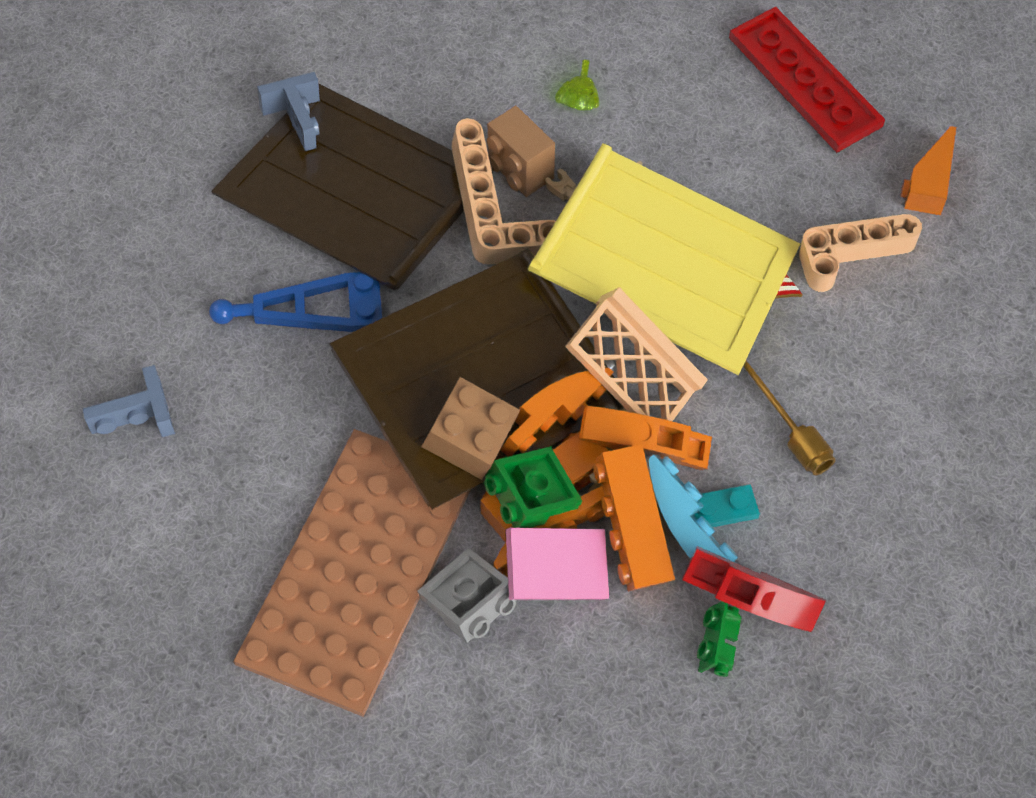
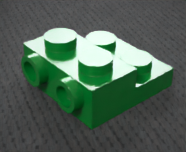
M551 446L494 460L485 475V488L488 494L491 496L496 495L501 504L500 514L506 524L511 523L514 528H533L544 525L550 516L578 509L583 502Z

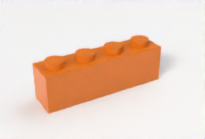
M580 431L578 433H570V436L565 438L562 444L553 449L577 492L591 483L590 475L594 473L593 465L597 463L596 457L602 452L609 451L604 446L580 440ZM486 491L480 500L481 514L506 542V529L514 527L511 523L506 524L500 514L501 504L496 495L491 496Z
M642 444L602 452L596 457L597 463H594L593 469L597 483H602L605 496L601 498L602 508L605 516L611 519L613 530L610 531L609 535L613 550H618L621 564H618V575L622 585L626 584L629 592L675 580Z

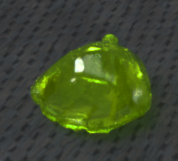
M589 60L582 61L580 76L569 79L558 89L555 95L557 103L582 111L599 107L600 99L597 88L592 78L587 77Z

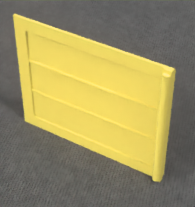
M602 143L532 260L528 270L595 304L602 295L620 287L671 342L739 375L800 243L612 151V147Z

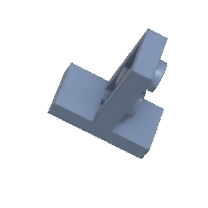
M315 72L257 86L259 106L263 116L286 110L304 150L315 149L316 135H319L320 132L316 118H310L309 116L310 109L308 105L320 101L318 78Z
M155 365L142 368L147 386L146 391L83 408L85 421L92 434L111 433L116 427L129 423L134 425L142 424L155 416L162 437L175 434L161 380Z

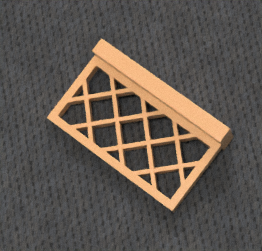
M618 287L600 297L596 302L597 307L565 347L628 412L650 416L649 406H660L661 418L673 421L692 394L702 389L708 379L625 292ZM603 313L612 321L613 332L601 331L600 316ZM584 337H593L595 355L587 354L578 345ZM602 337L614 338L615 355H603ZM622 338H629L634 344L635 355L623 354ZM604 360H616L618 378H610L607 375ZM624 360L636 361L637 378H626ZM644 361H651L656 366L657 378H646ZM627 383H638L640 401H633L628 396ZM647 383H658L660 401H648ZM666 383H672L681 392L676 401H668Z

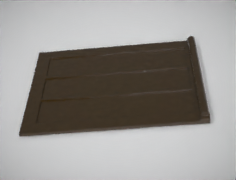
M319 84L320 101L308 104L310 109L309 116L310 118L315 117L319 126L320 133L316 135V148L304 150L286 112L211 192L385 286L398 290L464 211L452 150Z
M528 248L505 261L329 343L333 355L427 506L432 510L484 483L486 478L484 476L481 480L422 447L460 377L520 409L531 397L547 386L573 374L588 371L565 347L581 326L552 282L528 270L534 259V255ZM584 337L578 345L587 354L595 355L594 345L588 337ZM608 390L598 400L591 397L586 402L588 406L615 410L624 408ZM583 415L577 421L571 417L563 426L556 421L545 433L540 429L533 435L537 441L526 452L553 446L570 436V433L579 432ZM515 421L504 443L520 427ZM499 450L495 460L506 458L507 456ZM518 450L514 455L522 453Z

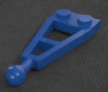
M361 272L344 273L253 295V303L232 304L226 299H218L211 304L209 314L211 319L218 324H227L233 317L254 316L256 324L354 332L382 318L380 284ZM348 287L350 318L306 314V297ZM295 300V313L264 310V307Z

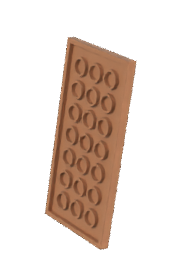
M354 429L238 651L234 664L364 717L418 603L420 596L417 591L427 583L470 490L432 510L427 506L388 441Z

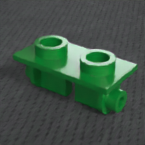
M720 601L709 607L703 618V626L706 627L704 640L700 643L697 650V658L700 660L698 672L702 673L710 668H714L715 675L727 677L728 672L733 670L736 647L725 643V639L732 642L738 640L742 619L738 608L728 606V603Z

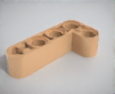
M902 214L809 228L803 235L799 250V258L809 287L818 292L830 290L835 283L839 263L911 252L917 244L922 230V223L913 215Z

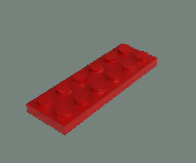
M776 6L730 30L729 39L836 153L884 126L885 118Z

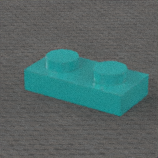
M751 484L702 493L699 501L704 507L694 515L697 519L702 516L712 527L759 519L760 512Z

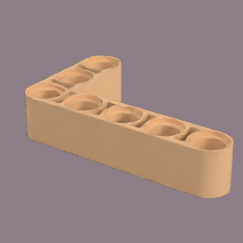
M462 119L455 128L452 140V153L475 259L482 264H498L527 248L535 257L556 221L539 220L502 223L482 126L474 119ZM514 240H519V241L523 242L524 244H519V243L515 242ZM484 243H490L493 245V247L487 246Z

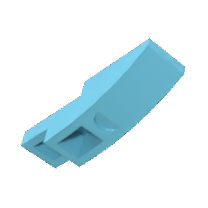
M652 455L649 458V467L654 493L661 513L682 549L690 559L696 546H699L735 562L738 556L727 543L724 542L720 545L712 536L715 530L702 516L699 519L694 516L704 507L699 501L702 494L690 481L686 484L681 481L676 475L680 471L679 468L668 456L661 458L659 455Z

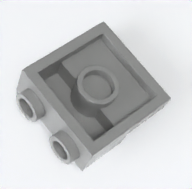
M470 548L465 550L417 591L421 600L443 618L445 625L466 643L474 637L482 638L489 631L490 623L500 614L502 616L509 615L514 610L517 601L509 600L508 578Z

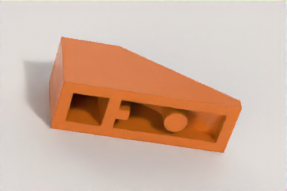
M950 126L915 165L910 179H904L900 197L906 198L904 209L941 216L947 200L957 127Z

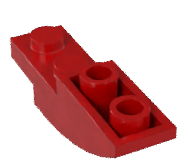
M696 546L682 577L683 581L715 594V598L763 618L808 632H812L826 602L824 598L762 571L760 573L755 572L699 546Z

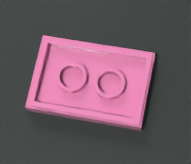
M506 529L509 600L609 599L605 529Z

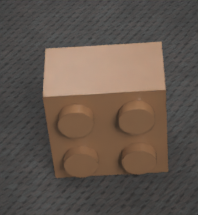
M516 105L487 124L490 166L494 168L495 172L500 171L506 177L509 186L514 191L519 190L525 197H528L546 185L545 179L547 177L551 180L554 179L555 142Z
M460 377L422 447L482 480L492 466L520 410Z

